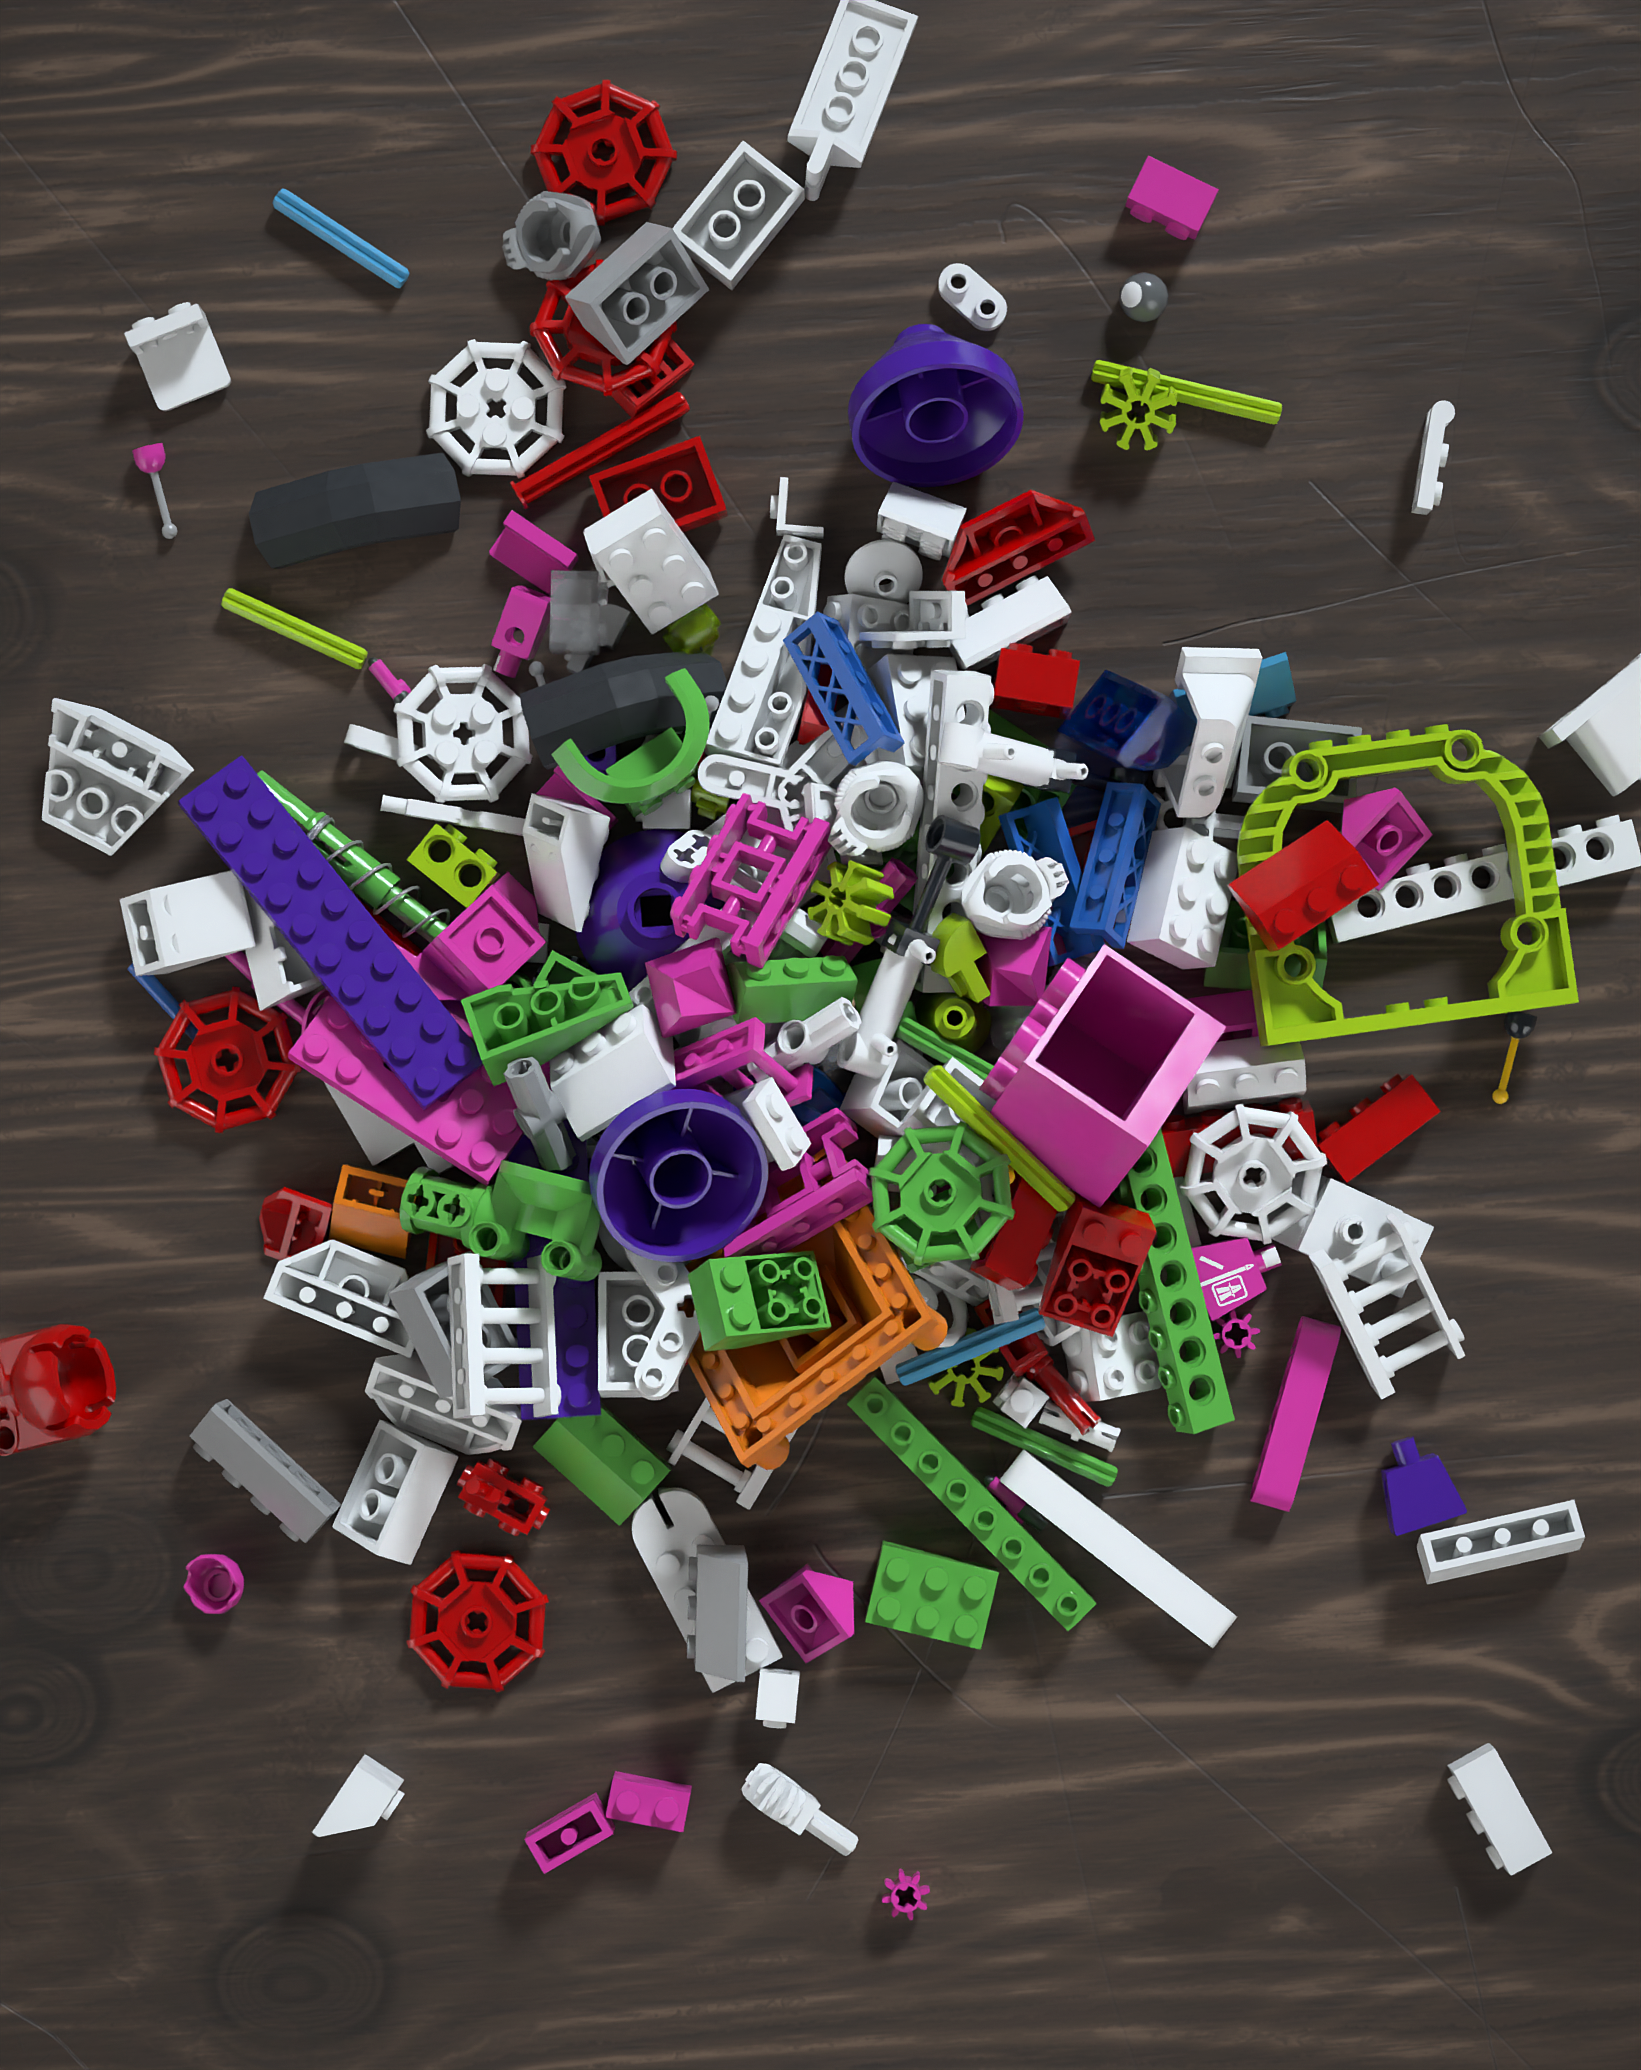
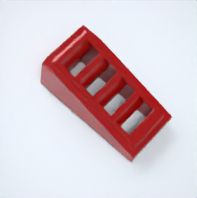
M670 338L665 354L678 368L672 371L662 359L660 373L665 377L664 379L660 380L658 376L655 378L651 376L645 378L652 387L649 390L640 381L629 385L639 398L627 386L612 392V397L631 418L646 410L694 367L693 361L672 338ZM635 362V363H633L631 366H629L628 368H630V367H632V366H634V365H637V364H639V363H638V362Z

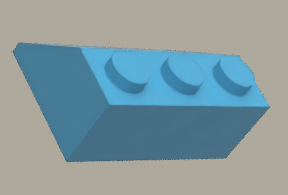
M1286 652L1262 660L1249 711V716L1259 717L1265 715L1268 718H1279L1289 714L1288 706L1296 702ZM1175 689L1166 698L1181 743L1188 740L1193 742L1197 718L1185 690Z

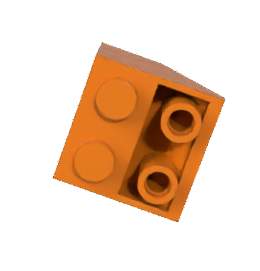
M343 1164L333 1202L329 1240L333 1239L346 1245L406 1259L412 1233L406 1232L401 1227L400 1205L402 1194L409 1179L350 1164ZM421 1196L415 1197V1204L419 1205Z

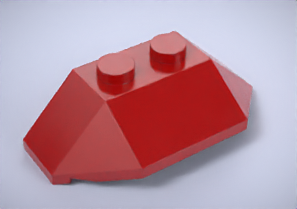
M1029 490L960 525L942 578L946 591H965V602L968 606L1096 541L1086 513L1080 507L1034 490Z

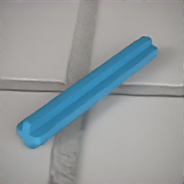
M282 188L275 196L272 203L275 209L392 286L401 288L407 281L410 274L407 268L290 191Z
M1034 1307L1018 1314L1019 1320L993 1324L960 1338L953 1346L935 1348L901 1362L895 1366L896 1373L902 1385L907 1386L1038 1332L1046 1327L1044 1318L1038 1313L1039 1309Z

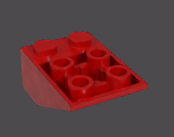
M1074 1192L1075 1201L1067 1209L1059 1230L1038 1313L1113 1337L1157 1230L1148 1213L1108 1200L1098 1208Z

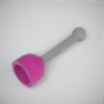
M163 443L134 449L132 453L136 465L141 471L150 474L164 523L162 534L165 538L172 539L177 535V527L171 523L158 474L166 459Z

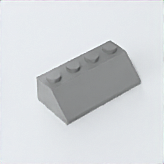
M228 1399L216 1403L190 1434V1437L196 1442L193 1445L194 1450L208 1462L215 1459L224 1468L221 1473L225 1479L238 1489L243 1485L253 1495L250 1499L251 1502L265 1515L272 1512L281 1520L280 1529L295 1542L299 1539L304 1543L308 1542L342 1505Z

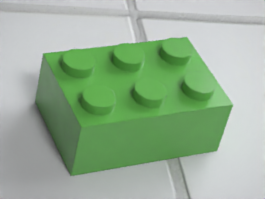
M882 1541L865 1613V1622L981 1650L999 1571L997 1567Z

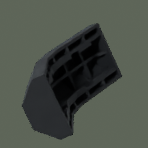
M443 453L334 469L255 493L249 517L255 545L271 568L281 569L366 545L455 532L459 529L461 499L455 470Z
M701 650L632 656L599 664L521 693L522 712L531 740L543 766L547 770L559 766L551 754L570 738L584 757L624 741L661 734L670 727L675 732L686 731L684 711L666 684L665 677L686 668L702 692L704 699L707 696H715L720 706L728 685L720 661ZM719 706L712 712L709 728L713 725Z

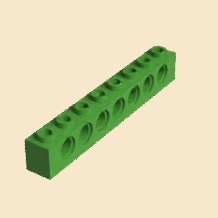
M1160 1128L1148 1148L1138 1159L1137 1168L1135 1170L1133 1168L1130 1169L1112 1194L1118 1200V1204L1148 1213L1157 1230V1243L1154 1247L1151 1245L1137 1278L1140 1287L1139 1303L1142 1310L1147 1314L1150 1326L1148 1332L1149 1342L1157 1353L1160 1365L1158 1377L1161 1385L1166 1389L1170 1404L1168 1406L1169 1419L1177 1432L1196 1434L1234 1421L1235 1418ZM1144 1191L1148 1195V1203L1145 1208L1141 1205V1195ZM1163 1267L1167 1270V1280L1164 1284L1160 1280V1273ZM1175 1305L1177 1309L1176 1319L1172 1322L1170 1319V1310L1172 1306ZM1185 1343L1187 1351L1182 1360L1179 1350L1181 1345ZM1194 1381L1196 1384V1392L1194 1396L1191 1398L1189 1394L1190 1384Z
M875 1374L847 1400V1405L1067 1631L1071 1630L1096 1605L1095 1600Z

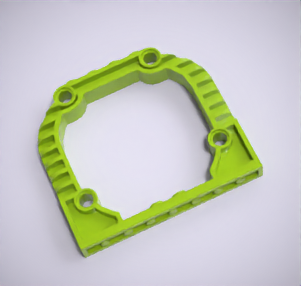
M1448 724L1424 728V735L1410 736L1409 729L1387 732L1386 740L1372 741L1371 735L1347 738L1348 745L1333 746L1332 740L1308 743L1309 750L1299 752L1285 761L1281 777L1269 784L1256 797L1243 819L1237 843L1239 877L1282 849L1283 830L1295 806L1306 805L1325 798L1334 790L1339 780L1428 769L1435 778L1447 784L1476 783L1496 805L1505 830L1515 900V917L1509 918L1501 929L1500 938L1508 953L1497 973L1487 983L1489 999L1449 1005L1447 997L1424 1000L1425 1008L1410 1010L1409 1002L1385 1005L1386 1013L1344 1019L1342 1003L1325 992L1312 978L1316 970V961L1310 950L1303 946L1295 945L1294 941H1292L1280 950L1269 952L1245 914L1250 948L1247 956L1260 1047L1579 1003L1566 908L1561 909L1549 818L1540 793L1523 770L1504 758V756L1483 749L1482 741L1476 733L1470 730L1449 731ZM1455 741L1461 742L1466 747L1467 756L1464 761L1457 760L1452 754V745ZM1299 762H1306L1312 767L1313 777L1310 782H1304L1297 776L1296 767ZM1521 924L1527 925L1532 932V939L1527 945L1521 943L1517 936V930ZM1289 955L1297 957L1301 964V970L1296 977L1288 975L1284 968V962Z

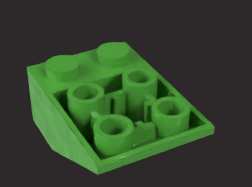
M814 1251L708 1259L688 1274L705 1351L743 1348L832 1327Z

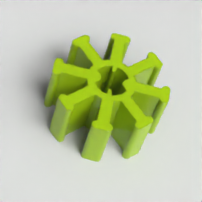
M1129 367L1121 370L1119 373V381L1124 384L1127 395L1111 389L1109 384L1104 386L1101 393V403L1105 404L1107 402L1119 409L1108 413L1101 412L1100 424L1103 431L1106 432L1111 426L1122 422L1126 423L1122 433L1117 435L1116 443L1117 446L1128 450L1130 447V438L1135 428L1140 429L1145 440L1144 449L1150 450L1156 448L1158 444V436L1153 434L1150 423L1167 429L1169 434L1175 428L1176 415H1169L1157 409L1170 404L1176 406L1177 394L1174 387L1170 386L1165 392L1154 396L1151 395L1155 385L1160 383V372L1152 368L1147 370V379L1143 388L1137 389L1132 377L1133 369ZM1141 401V406L1144 403L1148 405L1145 408L1144 416L1136 417V412L1133 415L1130 414L1132 402Z
M852 860L848 862V866L834 861L827 866V870L830 871L832 885L816 879L811 887V892L825 897V901L814 908L809 907L808 917L810 920L822 924L821 928L817 930V933L849 946L853 945V941L868 945L874 941L869 922L882 927L888 925L891 915L877 910L876 905L887 899L892 900L894 898L893 888L879 882L884 877V874L878 870Z
M967 1327L965 1336L976 1332V1329ZM999 1348L972 1358L974 1366H970L973 1372L969 1376H965L962 1372L955 1375L952 1367L948 1368L947 1372L935 1381H928L930 1389L935 1395H938L941 1388L954 1380L956 1382L954 1396L950 1399V1403L952 1406L964 1407L965 1404L962 1400L965 1384L970 1383L978 1394L979 1402H985L991 1397V1393L988 1390H984L977 1377L979 1374L992 1376L1000 1381L1002 1380L1004 1369L1001 1365L996 1367L980 1365V1361L992 1352L997 1353Z

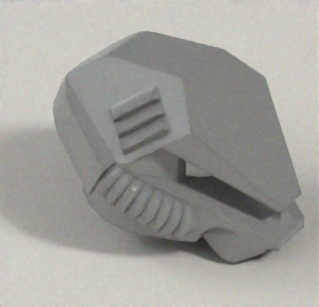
M543 191L541 194L534 196L533 199H530L523 206V209L520 210L521 213L518 214V218L515 221L516 228L505 231L502 246L507 265L511 268H528L529 271H534L537 277L545 278L546 280H566L571 277L575 278L592 258L599 247L601 236L590 202L570 194Z

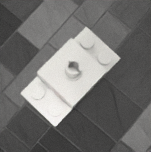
M1306 1171L1297 1172L1295 1179L1293 1178L1292 1193L1297 1196H1301ZM1321 1175L1315 1201L1316 1211L1313 1216L1307 1215L1274 1237L1273 1240L1307 1256L1323 1249L1331 1260L1335 1258L1342 1260L1394 1233L1386 1217L1393 1212L1402 1223L1409 1221L1419 1240L1418 1243L1414 1244V1247L1420 1258L1434 1227L1403 1213L1402 1210L1332 1178H1326ZM1286 1202L1267 1215L1268 1222L1293 1205ZM1400 1247L1353 1271L1349 1275L1372 1285L1409 1266ZM1408 1284L1390 1294L1402 1298Z

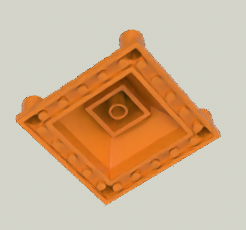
M825 1148L812 1156L815 1164L827 1158ZM832 1173L820 1180L822 1186L834 1180ZM801 1174L777 1187L781 1202L805 1189ZM870 1204L865 1205L785 1252L814 1251L831 1328L743 1348L715 1351L704 1350L700 1332L687 1359L738 1460L747 1468L753 1464L766 1470H774L780 1467L786 1461L789 1454L790 1445L786 1435L795 1431L811 1419L815 1413H819L836 1400L840 1394L848 1391L865 1378L868 1373L873 1372L889 1360L893 1354L902 1350L911 1343L918 1349L929 1351L939 1347L947 1335L948 1326L945 1318L926 1304L892 1242L882 1233H875L872 1227L874 1211ZM766 1212L755 1218L757 1225L768 1219ZM721 1248L712 1254L694 1259L685 1267L691 1273L708 1259L726 1258L724 1250ZM684 1299V1306L678 1307V1311H684L687 1318L694 1317L695 1306L692 1299Z

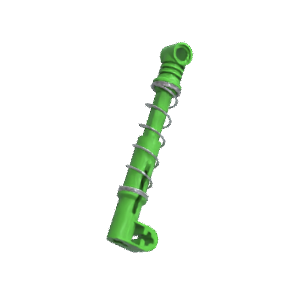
M263 770L257 773L287 812L310 831L307 832L300 827L350 890L374 907L373 915H377L387 908L406 923L402 932L403 938L416 931L430 943L448 927L450 921V911L448 909H440L431 913L420 904L421 888L419 886H411L402 890L398 887L401 879L392 873V865L390 863L381 864L364 851L361 840L352 841L336 829L332 817L330 818L324 812L312 810ZM328 846L334 849L335 852L333 853L330 849H328ZM340 854L346 859V861L342 860L337 855ZM417 889V900L412 898L407 892ZM446 912V922L444 923L436 915ZM516 971L507 980L517 983L520 988L532 987V981L522 972Z

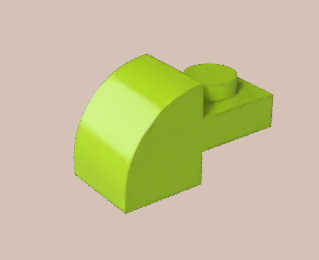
M952 913L943 919L932 933L933 936L940 940V943L935 952L936 958L930 964L933 972L948 978L952 989L958 996H965L979 1003L991 994L974 961L987 952L970 919Z

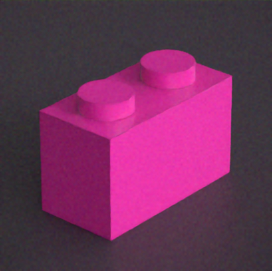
M1148 155L1125 206L1131 209L1130 214L1143 222L1151 223L1152 220L1166 226L1165 231L1181 240H1186L1187 237L1195 240L1219 189Z
M615 1771L605 1817L683 1832L692 1786Z
M595 1792L528 1831L524 1840L545 1874L613 1835L615 1825L611 1818L605 1817L606 1809Z

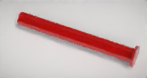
M676 392L515 484L514 481H511L510 485L526 510L528 509V503L688 413L690 410L689 404L682 393Z

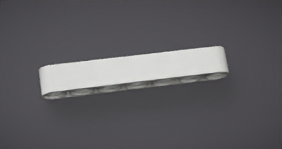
M1022 1450L1001 1477L1000 1481L1212 1648H1214L1237 1618L1235 1614L1026 1450Z

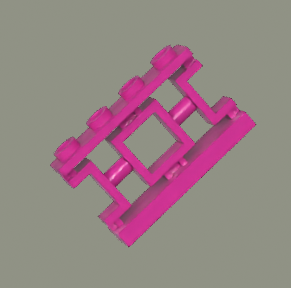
M743 793L737 804H732L729 807L725 816L724 826L719 835L715 834L710 839L706 852L707 855L700 866L696 865L693 868L689 877L688 888L682 897L678 896L675 899L670 911V918L673 920L675 934L682 938L685 937L686 933H689V938L697 940L705 925L732 934L733 936L730 940L732 954L740 956L741 953L745 954L748 964L762 969L832 847L828 842L831 829L830 822L816 817L812 824H810L809 819L801 816L793 832L765 822L768 818L766 803L758 801L757 804L752 803L751 795ZM747 829L749 836L762 840L758 848L740 842ZM777 846L795 852L788 865L786 864V859L773 854ZM741 863L769 873L758 893L730 884ZM711 890L714 898L726 902L722 910L704 905ZM741 908L759 914L752 928L750 921L737 917Z
M834 1108L802 1127L811 1145L795 1167L782 1171L776 1160L768 1163V1183L762 1204L748 1227L732 1242L723 1247L726 1258L785 1253L873 1201L872 1183L867 1178L869 1174L868 1169L856 1159L846 1164L842 1149L858 1140L856 1133L858 1130L856 1124L841 1110ZM825 1148L827 1158L815 1164L812 1156ZM832 1173L834 1180L822 1186L820 1180ZM801 1174L805 1189L781 1202L777 1187ZM766 1212L768 1219L757 1225L755 1218Z

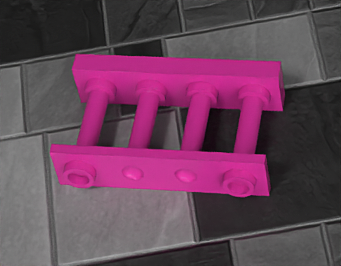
M754 1017L674 1051L676 1087L671 1090L696 1089L722 1097L705 1081L720 1075L734 1088L740 1090L755 1083L737 1068L753 1062L764 1073L774 1079L788 1105L792 1107L812 1098L813 1066L807 1063L795 1068L791 1072L784 1069L764 1051L765 1024Z

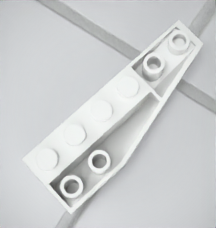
M784 534L708 735L706 745L710 755L723 754L777 768L781 767L807 698L808 690L783 639L815 614L822 551L821 543ZM812 633L798 644L806 656H811Z

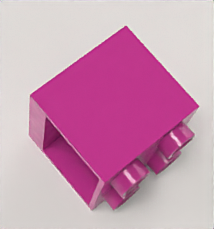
M1104 944L1087 970L1071 959H1066L979 1090L997 1101L990 1113L1063 1184L1100 1208L1148 1148L1226 1026Z

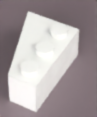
M244 889L256 947L246 949L245 951L260 1011L302 996L320 987L322 983L249 892Z

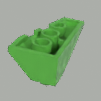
M621 973L574 977L570 983L549 985L548 980L536 981L532 987L514 989L511 984L498 985L461 1000L480 1058L493 1086L506 1082L503 1073L507 1070V1065L517 1058L533 1057L541 1066L634 1007Z

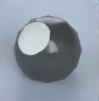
M1145 272L1134 274L1126 279L1120 288L1119 301L1121 308L1128 317L1135 321L1147 322L1155 320L1163 314L1168 304L1169 295L1167 287L1154 274Z

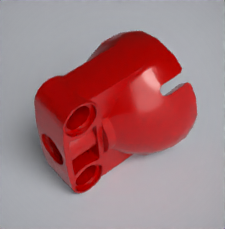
M59 1324L0 1339V1456H9L18 1452L89 1436L109 1421L112 1413L107 1408L113 1405L116 1398L114 1368L103 1344L96 1338H89L90 1330L84 1326Z

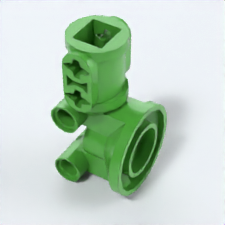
M501 1160L495 1185L489 1184L487 1186L479 1183L477 1186L442 1178L439 1177L437 1171L424 1166L417 1168L406 1183L400 1205V1223L402 1229L406 1232L421 1234L424 1231H429L462 1240L465 1247L470 1248L479 1256L506 1262H518L527 1255L530 1241L526 1233L552 1239V1242H549L541 1253V1262L546 1272L553 1276L578 1281H590L599 1274L602 1268L601 1256L594 1249L602 1218L594 1205L590 1184L587 1181ZM423 1195L421 1207H419L418 1204L414 1203V1199L416 1196Z

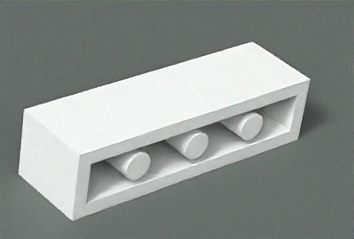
M1571 1500L1421 1534L1417 1544V1551L1426 1583L1432 1584L1580 1550L1585 1535L1575 1501Z

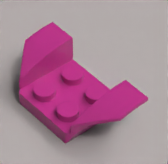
M509 872L505 873L446 927L410 964L440 1001H461L469 996L502 985L546 943L544 937L539 932L535 897Z

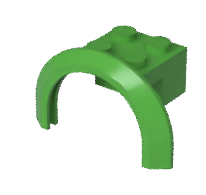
M686 668L665 677L666 684L679 701L685 714L686 732L683 743L673 728L670 727L607 768V775H605L586 761L570 738L551 755L575 787L595 799L625 804L632 816L636 817L640 813L644 816L651 814L663 804V798L674 791L676 794H681L696 783L698 762L704 752L709 735V712L702 692Z

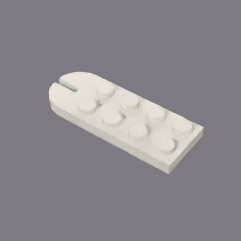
M660 1487L658 1488L659 1497L674 1525L669 1527L665 1524L655 1505V1499L652 1493H650L634 1513L632 1535L640 1555L687 1643V1634L695 1635V1620H688V1596H695L696 1581H689V1557H696L697 1545L726 1544L705 1504L697 1495L682 1488ZM748 1587L745 1676L783 1657ZM702 1673L712 1693L735 1682Z

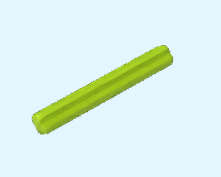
M229 588L224 594L221 603L222 607L353 668L361 669L366 661L368 652L364 648L233 588Z

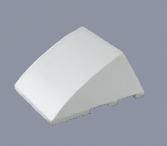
M54 698L52 699L51 712H54L52 734L49 735L48 746H50L49 770L46 772L42 820L112 856L185 781L194 769L170 744L99 708Z

